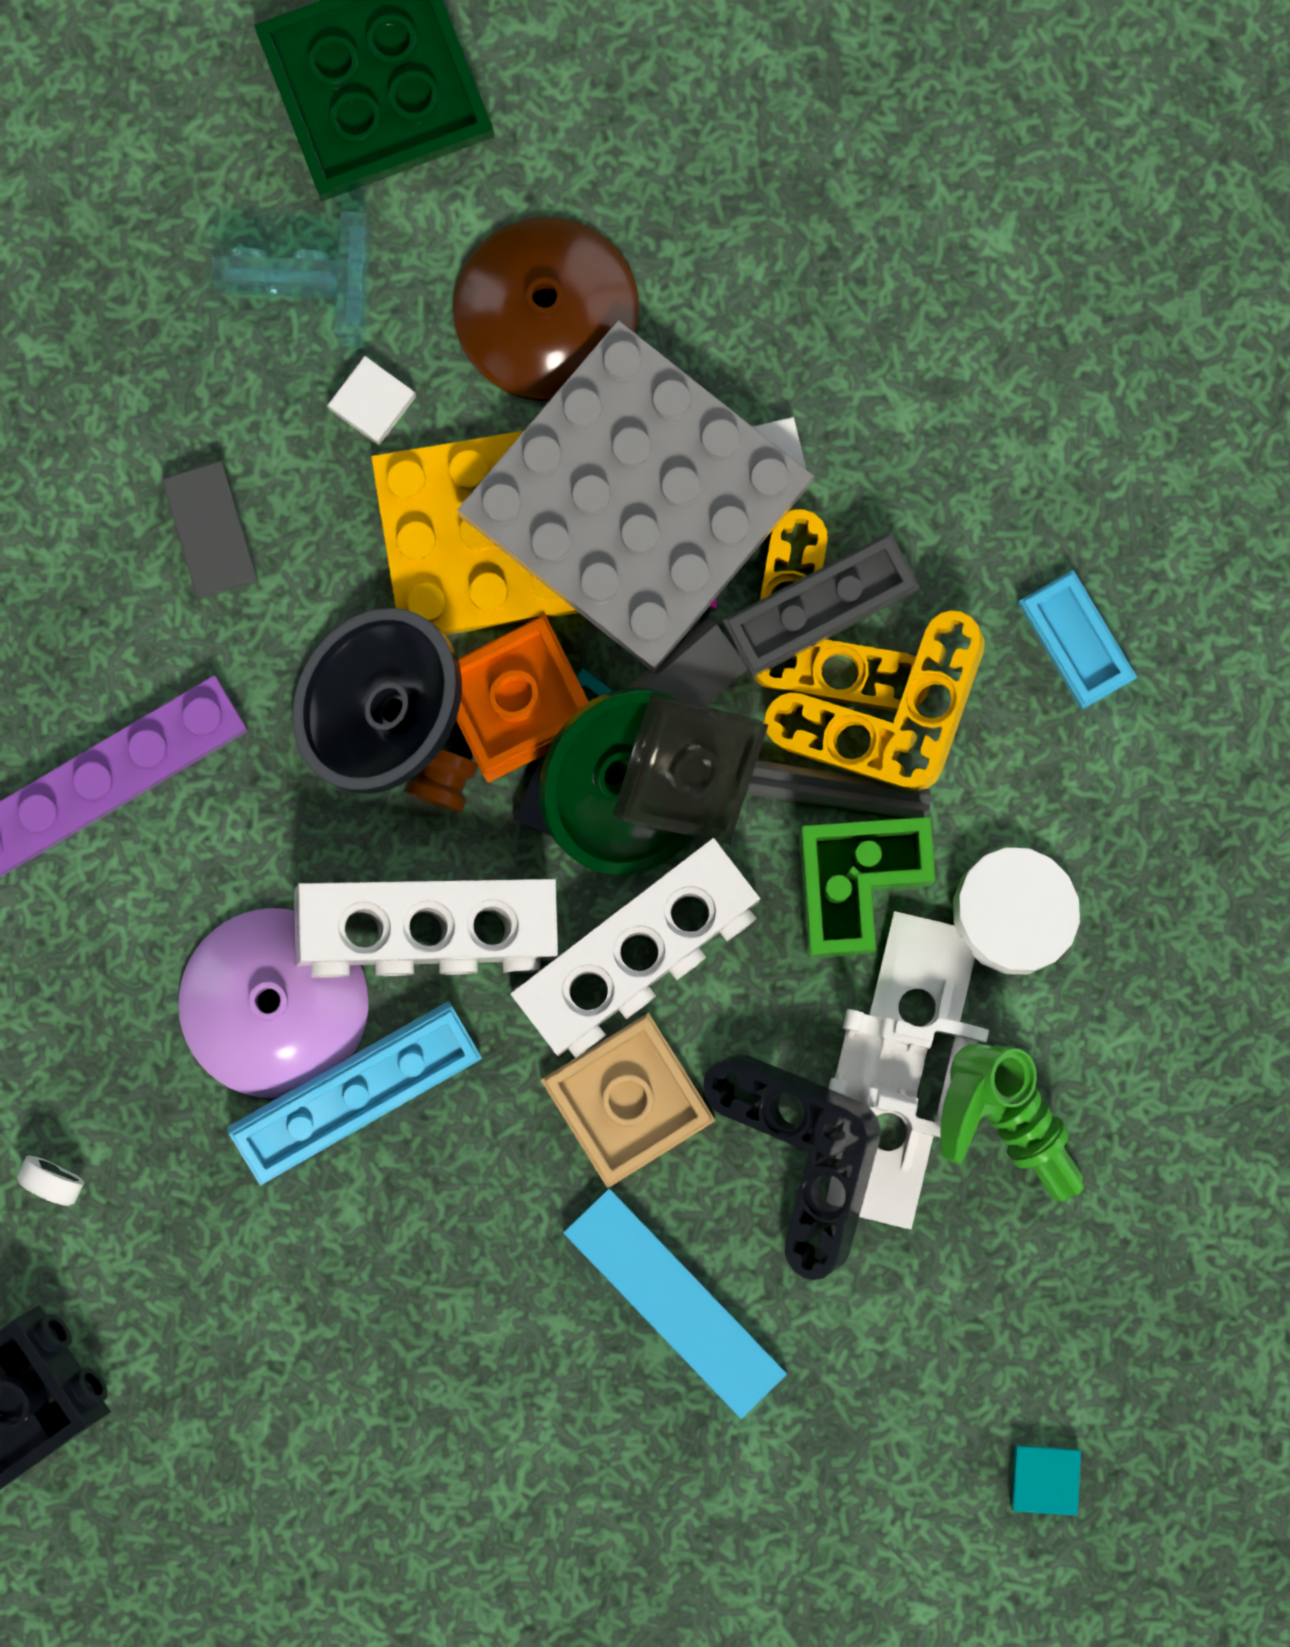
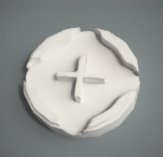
M1006 847L983 856L961 877L953 898L954 925L960 938L964 937L966 944L972 949L970 953L981 964L1003 974L1027 975L1053 964L1072 945L1080 924L1079 898L1070 877L1052 858L1030 848Z

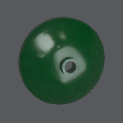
M642 687L625 688L595 698L575 712L559 730L547 752L542 767L539 788L540 805L544 822L550 835L567 855L586 868L596 872L628 875L643 872L663 864L680 852L693 839L711 809L718 779V761L713 739L705 723L693 709L665 692ZM616 761L617 767L615 772L610 777L605 778L608 766Z

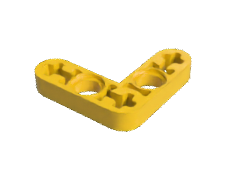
M805 509L791 510L786 513L772 530L760 600L770 596L778 586L792 584L806 577V575L796 571H774L775 562H780L785 566L789 564L791 543L781 540V534L792 533L796 523L807 525V535L817 538L816 546L809 545L805 547L800 569L812 567L813 572L823 568L827 547V529L823 521L815 513ZM826 639L790 658L796 660L795 669L785 668L781 678L769 676V669L754 677V679L762 687L772 691L800 693L817 699L897 712L901 700L894 698V687L874 683V696L861 693L869 675L867 659L880 661L875 674L894 676L899 666L910 668V676L916 657L908 653ZM845 656L855 663L858 677L851 687L837 690L825 683L822 677V666L828 658ZM931 685L925 687L919 693L916 703L917 707L927 697Z
M947 611L940 613L932 619L923 635L893 723L814 697L790 692L780 695L771 702L765 714L764 724L766 732L775 744L790 753L904 790L917 792L928 789L937 782L948 757L984 653L985 640L983 633L971 616L960 611ZM956 626L963 627L962 634L970 641V645L967 650L957 648L949 666L953 672H962L960 679L955 681L943 672L927 671L930 662H934L941 668L944 664L947 649L939 642L940 636L942 634L952 635ZM933 684L948 688L951 695V704L946 713L937 718H926L918 712L916 703L921 690ZM801 707L803 708L802 716L810 723L824 728L826 725V715L834 716L824 731L823 749H815L821 740L818 736L803 730H797L793 738L788 739V730L779 723L782 715L793 716L797 708ZM913 721L917 726L926 731L941 732L938 741H934L927 735L924 737L921 754L929 761L926 770L915 769L911 777H904L905 768L897 762L898 756L901 752L911 754L918 738L914 731H906L908 723ZM852 725H861L867 728L871 737L870 747L867 752L855 759H847L841 756L837 748V739L841 731Z

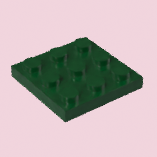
M320 0L254 25L321 202L495 137L494 129L443 0Z

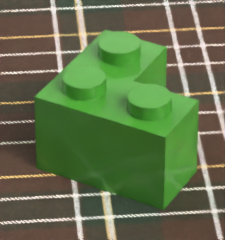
M931 817L807 825L801 827L799 831V847L808 959L872 954L876 950L872 891L930 887L935 882Z

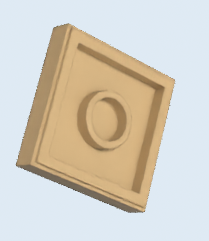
M649 1013L541 1079V1082L607 1188L716 1121Z

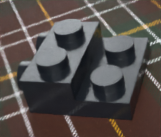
M40 1305L17 1317L0 1329V1490L111 1413V1410L104 1402L108 1396V1390L103 1378L92 1368H82L68 1348L72 1342L69 1328L58 1316L54 1314L46 1315Z

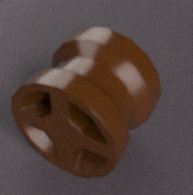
M441 749L428 766L406 782L403 793L432 805L462 813L466 803L462 792L466 781L475 777L478 764Z

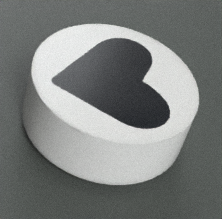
M30 1155L25 1157L16 1176L18 1183L26 1190L48 1201L64 1206L75 1204L85 1183L76 1174L45 1159Z

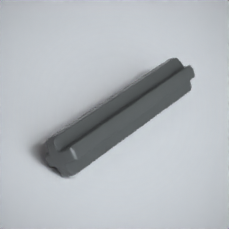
M761 760L749 762L744 783L745 792L749 795L899 819L925 818L929 814L931 803V790L929 788L917 792L908 791L867 777Z

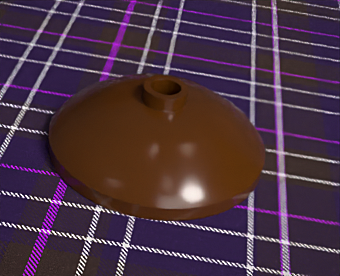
M536 217L517 221L497 230L473 251L463 266L456 284L453 316L458 340L465 355L486 380L501 390L518 397L550 401L618 320L636 334L639 319V298L630 267L618 249L608 239L592 228L576 221L557 217ZM544 289L551 290L557 296L555 303L546 308L537 306L533 301L535 294Z

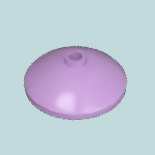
M267 908L246 912L222 923L203 939L185 968L180 984L178 1009L181 1028L187 1045L199 1064L212 1077L225 1086L243 1094L262 1098H279L354 1054L366 1027L369 996L365 974L361 965H350V976L332 978L311 977V966L296 967L294 910ZM274 989L280 996V1006L273 1013H263L258 1006V998L263 991Z

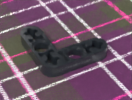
M737 1054L715 1063L708 1069L704 1077L703 1086L706 1100L715 1111L808 1152L785 1240V1255L793 1271L801 1277L810 1280L825 1278L845 1264L850 1254L880 1141L881 1128L877 1116L871 1108L862 1102L748 1055ZM734 1073L738 1075L737 1085L749 1091L737 1098L734 1096V1085L726 1081V1078ZM767 1087L762 1096L756 1094L757 1091ZM782 1093H791L801 1101L804 1108V1119L801 1125L789 1123L780 1114L778 1105ZM848 1120L851 1122L849 1127L850 1133L858 1137V1140L846 1146L843 1150L846 1134L843 1130L837 1128V1125ZM843 1150L841 1159L831 1158ZM822 1175H832L842 1183L846 1193L843 1206H833L822 1197L819 1189ZM823 1222L833 1223L822 1230ZM822 1230L819 1249L828 1254L818 1260L814 1258L816 1253L815 1247L807 1243V1241Z

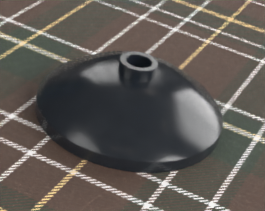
M382 608L364 612L334 629L316 648L304 667L293 702L294 737L300 754L309 768L321 779L339 789L362 794L378 793L395 788L419 774L444 746L459 712L462 694V675L457 654L451 642L429 620L414 612L398 608ZM402 707L400 714L394 720L396 711Z

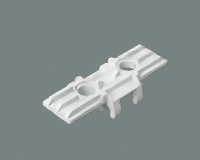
M896 911L893 912L869 1015L847 1009L843 1029L846 1030L839 1063L835 1078L830 1079L828 1089L862 1102L871 1108L876 1116L883 1113H892L900 1117L906 1127L904 1142L898 1148L891 1151L877 1149L859 1217L912 1230L933 1136L940 1138L942 1109L951 1083L950 1069L952 1061L958 1051L964 1046L980 1044V1042L987 1043L989 1030L960 1022L975 959L970 953L972 949L966 944L964 937L960 938L954 925ZM922 990L933 999L935 1013L928 1024L917 1027L904 1022L901 1018L898 1008L899 1001L907 991ZM934 1033H939L955 1038L936 1120L932 1122L916 1117L919 1099L916 1097L927 1050L931 1048ZM848 1120L844 1121L842 1129L846 1134L843 1150L846 1146L858 1140V1137L850 1133L849 1127L851 1122ZM843 1150L836 1154L837 1159H841ZM831 1176L826 1202L833 1206H843L846 1195L844 1186L839 1179Z

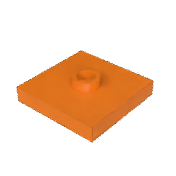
M545 614L458 658L462 675V694L456 720L483 777L488 783L547 754L554 738L563 725L575 712L589 703Z

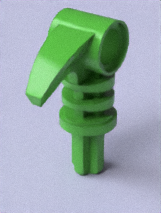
M969 1044L961 1048L951 1064V1083L942 1109L940 1123L942 1158L961 1165L980 1119L986 1115L990 1124L998 1128L997 1132L1003 1143L1008 1145L1007 1154L1016 1167L1023 1169L1033 1168L1051 1197L1059 1202H1065L1070 1197L1078 1196L1083 1190V1176L1064 1148L1069 1137V1131L1060 1118L1052 1116V1111L1048 1104L1041 1101V1094L1035 1087L1037 1074L1032 1058L1025 1051L1015 1048L982 1044Z

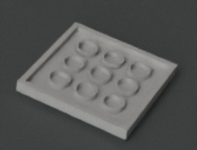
M618 320L457 510L459 517L654 673L811 485L814 475Z

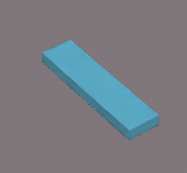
M447 1001L227 1127L228 1134L261 1186L476 1063L482 1057L450 1001Z
M610 1188L564 1232L566 1237L740 1419L787 1375L778 1363Z

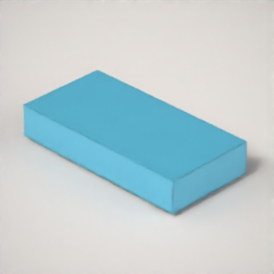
M1074 570L1019 600V607L1080 710L1087 708L1137 678Z

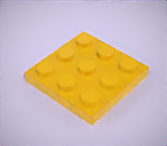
M524 431L371 456L396 608L408 610L424 617L436 625L445 635L533 621L544 614L547 618L579 613L458 516L457 509Z

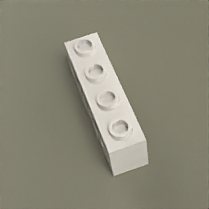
M713 838L514 990L510 995L558 1057L569 1049L573 1056L577 1058L606 1035L599 1025L619 1010L625 1019H628L653 1000L656 995L650 986L670 971L674 978L678 980L705 960L707 957L700 947L718 933H721L728 942L752 924L757 918L750 909L759 903L760 897ZM693 897L703 902L706 906L708 921L701 929L687 932L679 929L674 924L671 910L674 904L682 898ZM634 936L650 938L658 949V958L654 965L643 971L630 969L621 959L620 954L623 944ZM582 975H597L607 985L608 994L606 1000L596 1009H581L571 999L570 991L572 984Z
M555 879L298 884L294 889L296 967L311 966V977L332 978L350 976V965H375L376 976H406L414 974V964L439 963V974L464 975L478 973V963L503 962V973H535L541 971V961H549L558 956ZM479 912H492L502 920L504 937L499 944H485L476 936L473 923ZM428 913L439 921L442 934L437 945L424 946L413 939L409 930V924L414 914ZM364 914L374 920L378 927V938L373 946L358 947L349 941L345 933V923L349 916Z

